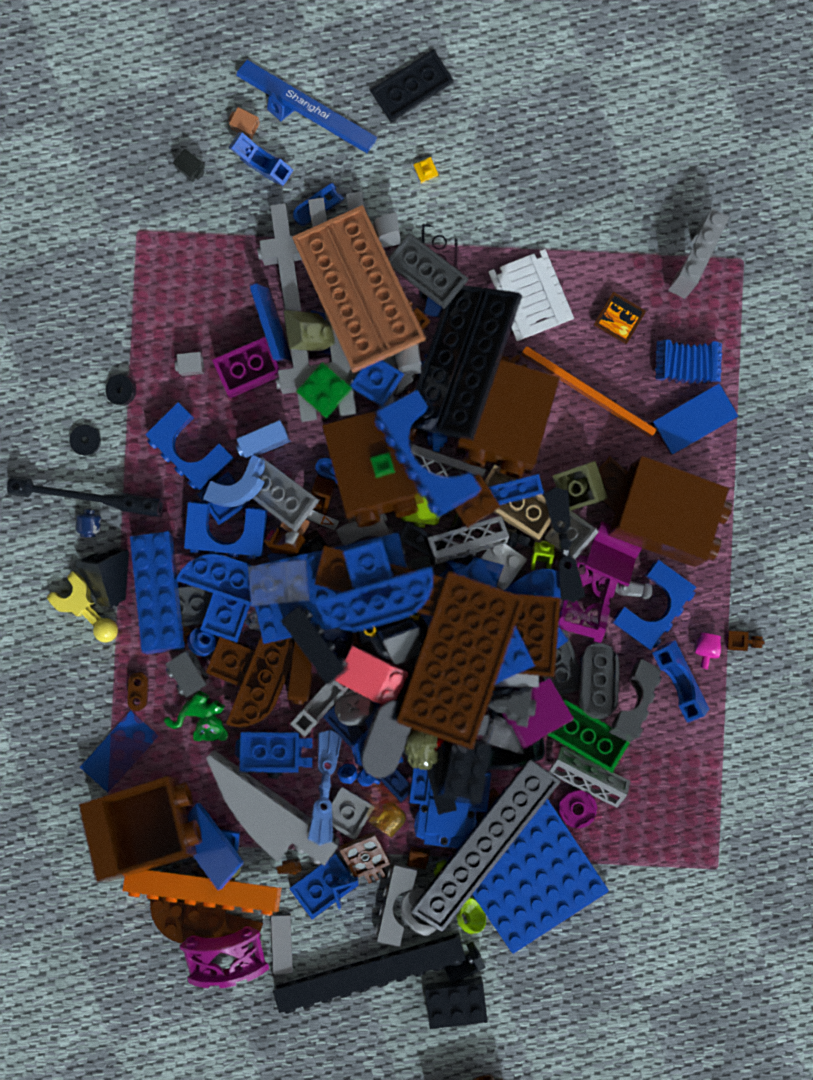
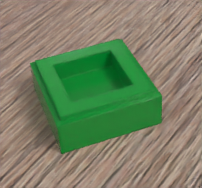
M389 452L370 458L376 478L395 473Z

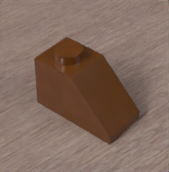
M319 476L316 477L311 494L319 502L314 507V511L327 516L336 481Z

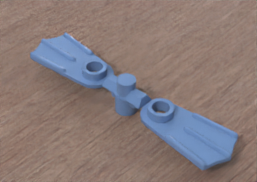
M332 730L318 733V769L323 775L321 784L318 786L320 799L314 804L308 840L319 846L332 842V804L328 800L331 787L330 775L336 769L342 739ZM329 763L331 768L325 769L324 764ZM322 803L327 806L326 810L320 808Z

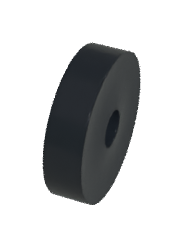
M118 374L111 377L107 382L106 396L113 404L119 406L128 405L136 396V384L129 376Z
M80 425L70 435V446L77 454L89 456L96 453L100 448L101 436L94 427ZM84 437L88 438V443L86 444L82 442Z

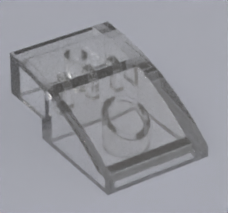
M305 560L248 567L252 606L310 600Z

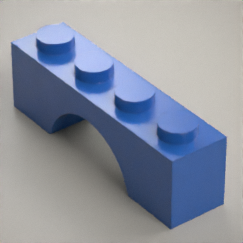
M676 640L659 646L652 654L660 670L666 672L673 681L678 694V706L686 722L704 717L710 709Z

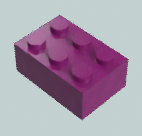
M266 337L212 360L224 389L230 398L276 379V377H279L278 370H281L278 362L272 358Z

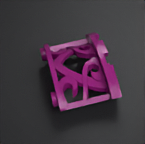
M579 554L575 559L578 568L580 564L585 565L586 556ZM585 568V573L580 575L583 587L591 583L593 593L602 601L601 603L588 606L583 611L577 601L575 603L570 602L572 607L567 608L568 601L562 600L558 625L562 630L594 638L593 641L601 643L607 629L610 599L614 596L618 582L596 572H592V576H589V572ZM596 581H599L598 586L600 584L604 585L603 591L597 590ZM593 608L596 609L598 612L597 616H593L591 613L589 617V611ZM571 613L573 615L572 620L577 619L579 616L581 618L579 624L565 621L566 615ZM586 622L591 627L584 626L583 623Z
M246 926L233 934L223 937L202 938L192 935L187 938L179 947L180 950L184 951L190 973L187 977L188 983L201 988L209 989L210 986H219L221 989L236 986V982L245 979L249 982L269 970V965L265 962L259 938L260 932L250 926ZM252 941L253 946L247 951L249 943ZM219 953L236 957L227 969H222L219 965L211 962Z

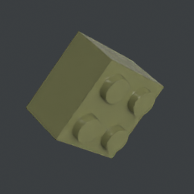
M596 461L553 475L556 488L568 490L570 511L608 498Z

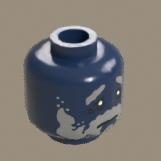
M83 509V513L76 515L75 530L77 533H80L81 537H96V534L101 532L102 518L93 509Z

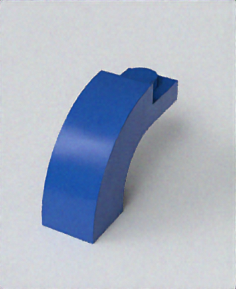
M238 132L228 147L249 167L279 185L284 186L294 171L282 159L264 151L242 132Z

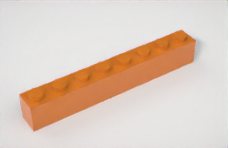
M146 870L124 877L122 891L128 892V896L140 897V894H146L147 899L158 900L159 896L166 897L165 901L177 902L178 899L185 900L184 904L196 905L197 901L204 902L203 906L213 908H215V904L223 905L222 909L227 910L241 907L242 912L253 913V909L261 910L260 914L271 916L273 912H278L282 890L279 887L228 881L222 889L217 890L209 878Z

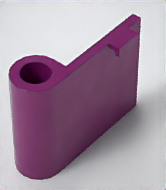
M601 521L597 527L598 533L593 538L584 566L593 572L628 587L635 560L642 548L608 536L611 525Z
M550 678L539 683V687L532 688L531 700H536L535 716H529L527 727L517 725L516 721L508 719L506 714L502 713L522 749L531 746L539 741L540 738L574 720Z

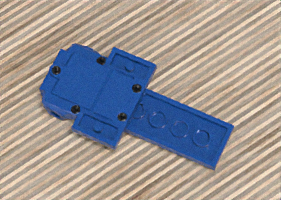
M447 740L441 744L443 756H445ZM414 768L409 803L420 804L415 814L414 831L416 836L423 839L424 844L458 848L477 824L476 811H487L492 773L487 772L481 803L472 805L455 800L457 811L438 815L427 769Z

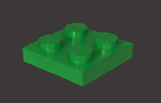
M322 362L299 387L296 393L322 416L327 418L349 394L352 388Z

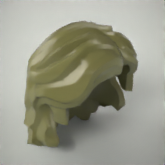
M411 728L404 747L408 756L407 761L415 769L429 770L432 764L439 761V753L434 751V747L437 748L438 737Z

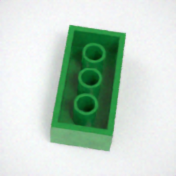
M562 697L574 720L547 735L613 773L630 742L609 733L610 725L600 719L589 717L581 708Z

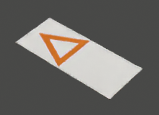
M314 510L306 518L332 530L336 529L339 522Z

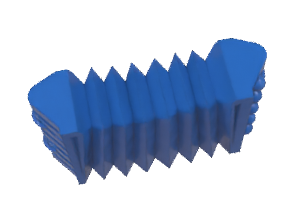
M671 340L657 341L655 380L664 381L668 378L670 382L674 379L676 384L679 381L682 384L686 381L689 384H692L694 381L698 384L701 380L703 383L707 381L711 383L721 382L722 343L713 341L708 346L706 343L702 345L700 343L697 346L693 344L690 347L688 343L685 346L683 343L678 346L677 342L672 344Z

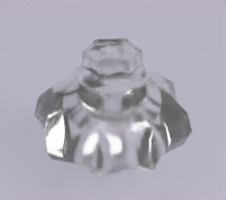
M254 610L252 613L247 614L244 623L250 629H254L257 632L260 631L257 613Z

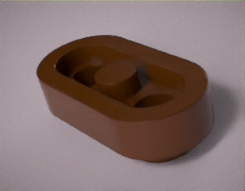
M136 672L130 676L128 681L127 704L130 709L140 711L148 704L149 678L143 672ZM137 678L141 680V685L139 686L135 684ZM135 698H138L140 700L139 705H136L134 703Z

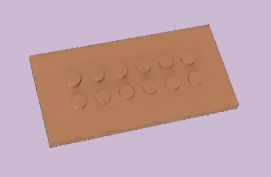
M363 205L292 237L353 373L425 341V336Z

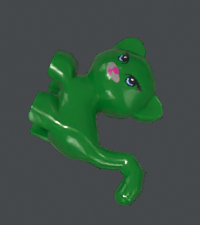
M198 691V693H195L191 699L184 703L181 711L178 713L177 721L174 722L170 717L164 718V723L168 727L177 729L182 727L186 716L199 717L196 729L193 732V739L197 742L202 740L225 741L228 738V732L224 728L222 721L215 716V714L223 711L225 705L217 700L214 703L208 704L210 696L202 691Z

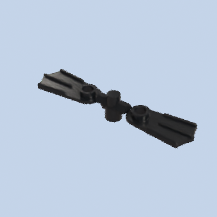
M555 487L545 493L544 497L554 531L560 533L558 534L559 548L563 557L559 562L561 600L575 603L580 598L585 597V592L576 560L570 557L569 548L571 547V541L568 539L567 533H565L570 528L568 490ZM559 521L564 523V528L558 527ZM565 562L571 564L570 569L564 567Z

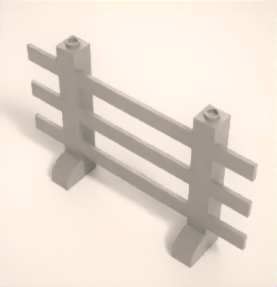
M362 192L346 194L349 211L363 205ZM324 198L308 200L313 228L327 221ZM286 204L271 205L275 238L260 241L261 248H257L259 260H263L265 266L279 264L285 310L301 312L294 261L302 259L292 239L293 236H290ZM397 212L380 216L372 223L382 247L400 244ZM325 312L326 320L330 323L329 318ZM333 329L335 344L330 346L332 362L324 364L350 386L359 370L353 373ZM418 344L382 359L403 372L404 376L421 373ZM291 349L294 368L278 370L279 377H276L277 389L281 388L283 394L295 393L320 365L309 366L307 350ZM353 389L339 404L340 416L356 414ZM393 393L384 408L394 403ZM298 395L301 421L317 420L316 410Z

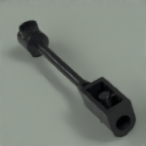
M10 476L7 483V493L9 495L30 497L32 493L100 502L119 509L121 512L161 518L163 515L164 498L125 492L99 495L34 485L30 478Z

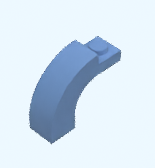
M252 455L245 474L240 481L230 486H223L210 481L203 499L222 507H236L247 503L259 493L265 483L259 479V476L264 472L265 461Z

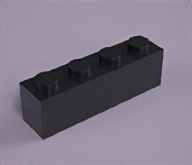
M299 606L280 621L327 685L331 684L349 670L347 668L348 662L342 655L339 656L336 653L335 649L337 647L331 639L327 640L323 635L325 631L322 626L312 621L314 616L307 607L303 609L302 606Z

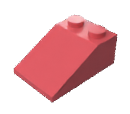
M352 645L345 658L348 662L347 668L349 670L335 681L374 702L385 704L390 700L397 699L409 673L400 665Z

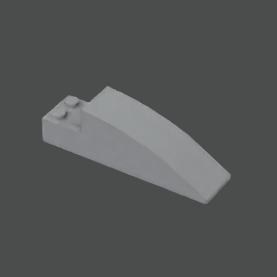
M213 750L206 759L226 803L244 829L264 851L279 862L293 843L297 851L300 853L306 852L311 856L310 859L318 865L320 863L323 865L327 863L338 847L339 837L332 833V842L320 846L308 840L312 818L248 773H240V768L217 751Z

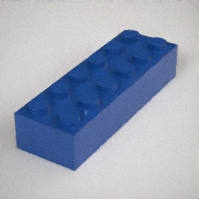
M167 531L131 536L130 543L141 652L147 655L185 649L178 581H176L177 570L173 535Z

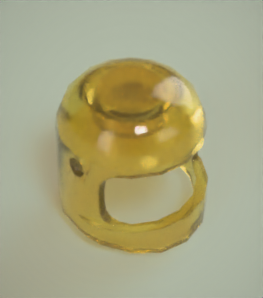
M387 802L382 806L384 809L382 814L378 817L373 815L369 822L392 838L405 823L406 815L397 804Z

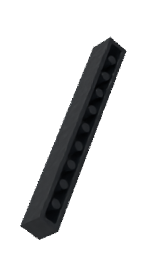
M456 933L274 986L273 994L278 1012L289 1014L300 1007L304 1009L314 1006V1003L321 1001L322 1003H328L335 997L345 998L356 991L362 993L370 990V987H384L389 984L388 982L395 980L396 982H401L412 975H415V977L422 976L429 970L439 971L444 969V966L450 964L457 966L462 964L466 957L460 935Z

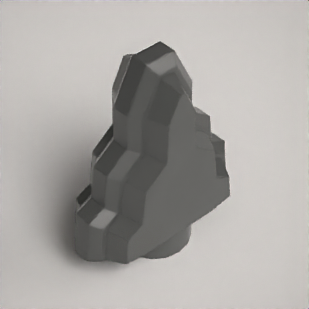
M521 688L519 691L510 692L507 696L498 695L490 698L488 706L496 712L505 713L507 718L516 721L517 725L527 727L529 716H535L536 700H531L532 688Z

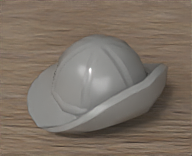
M415 888L408 891L401 901V914L414 931L421 935L429 936L437 928L411 912V907L426 890Z

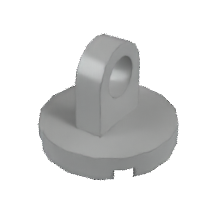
M353 690L345 692L341 696L342 698L335 703L337 718L343 724L349 726L357 725L358 727L366 725L365 720L369 718L373 711V701Z

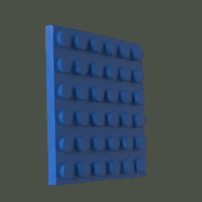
M547 798L472 895L507 947L514 954L608 893L609 889Z

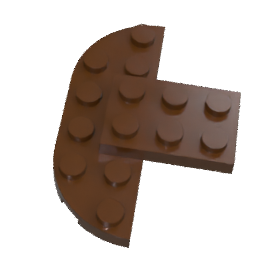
M261 636L256 650L222 637L219 638L206 673L241 687L226 722L227 725L246 727L256 724L265 719L274 709L292 666L294 652L292 638L263 644Z
M198 868L197 877L209 878L202 868ZM159 896L158 900H150L151 916L157 929L168 939L181 944L192 935L202 938H218L233 934L246 926H250L260 932L263 926L262 922L226 913L227 909H222L223 905L215 904V908L205 907L203 906L204 902L197 901L196 905L184 904V902L178 900L177 902L165 901L166 897Z

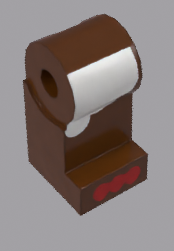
M271 528L264 542L272 553L297 554L305 539L298 532H280L278 528Z

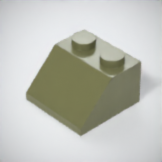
M284 311L290 349L323 351L335 344L332 325L318 313Z

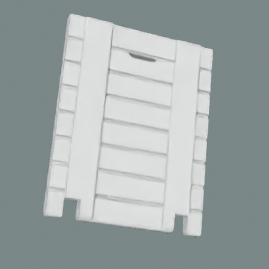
M546 249L539 251L541 258L537 259L535 254H531L499 267L501 273L496 275L494 269L488 271L495 289L520 292L522 295L511 328L516 341L574 319Z

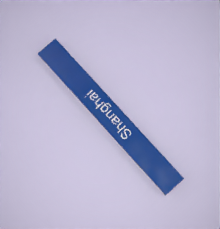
M246 60L237 71V77L269 96L273 95L279 102L363 152L368 153L377 140L375 135L254 63Z

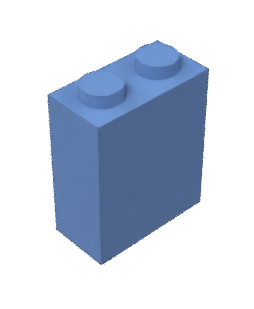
M279 420L238 438L239 444L236 445L240 456L242 455V457L250 460L252 455L260 456L291 442L284 424Z

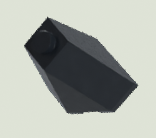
M116 548L109 550V553L99 555L94 553L75 561L78 570L99 606L115 608L119 606L120 602L126 600L129 551L127 549Z

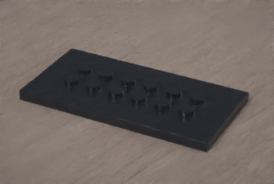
M464 285L447 307L443 309L415 391L418 390L428 407L425 414L412 424L411 429L474 440L522 299L520 292Z

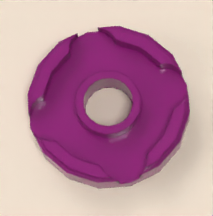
M573 789L562 796L558 811L566 825L574 828H584L594 821L597 813V804L590 793L581 789ZM575 804L583 806L581 813L576 814L573 812Z

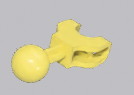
M71 571L67 578L73 586L72 594L67 598H63L56 592H50L47 595L48 601L60 612H72L78 617L83 615L94 626L93 634L98 641L107 643L114 640L118 634L117 624L112 619L101 618L92 608L95 603L90 597L91 590L84 578L77 572Z

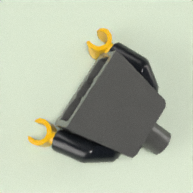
M417 612L416 616L413 614L409 615L412 618L410 620L378 631L377 636L375 634V626L372 627V633H367L366 629H363L364 633L371 637L370 641L376 652L386 660H392L394 664L401 663L402 668H409L413 665L412 658L420 655V648L426 637L422 620L419 619L421 616L419 612Z

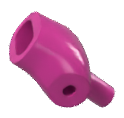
M700 633L694 650L695 654L702 656L700 668L708 669L710 658L720 657L721 636Z

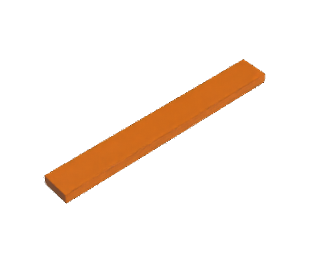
M528 346L523 350L521 356L549 374L560 377V381L641 433L651 437L656 432V428Z

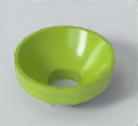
M469 898L456 914L457 924L469 934L479 933L485 928L486 914L474 898ZM462 913L467 918V924L463 920Z

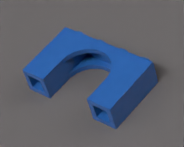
M178 402L145 435L149 438L147 442L154 449L158 447L162 451L160 454L162 458L168 463L171 461L176 466L174 470L180 476L185 475L189 479L187 483L194 490L198 488L202 491L235 458L221 444H218L205 458L198 462L191 463L182 460L176 451V439L194 417Z
M190 501L188 502L184 549H190L189 552L201 553V550L209 551V554L220 555V552L228 553L230 557H239V554L247 555V558L258 559L259 556L264 554L268 510L265 508L247 507L243 535L239 540L228 543L216 539L210 531V502Z
M655 560L644 576L661 587L665 592L667 608L664 614L654 621H644L627 608L621 606L611 620V623L649 650L658 647L662 640L660 639L664 632L667 633L673 626L671 622L675 616L679 617L684 610L683 605L686 601H691L696 593L694 592L696 586L660 560Z

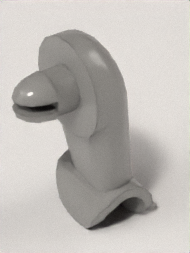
M630 580L628 587L617 583L615 591L621 596L649 599L652 595V586Z

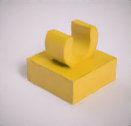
M431 157L413 164L421 183L438 176Z

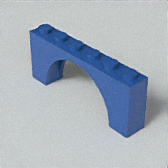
M417 390L377 411L375 424L385 434L387 444L394 448L398 461L406 467L408 477L417 484V490L427 500L429 510L439 517L475 497L481 488L471 472L459 477H442L425 470L414 458L409 446L410 427L420 416L425 414L428 407Z

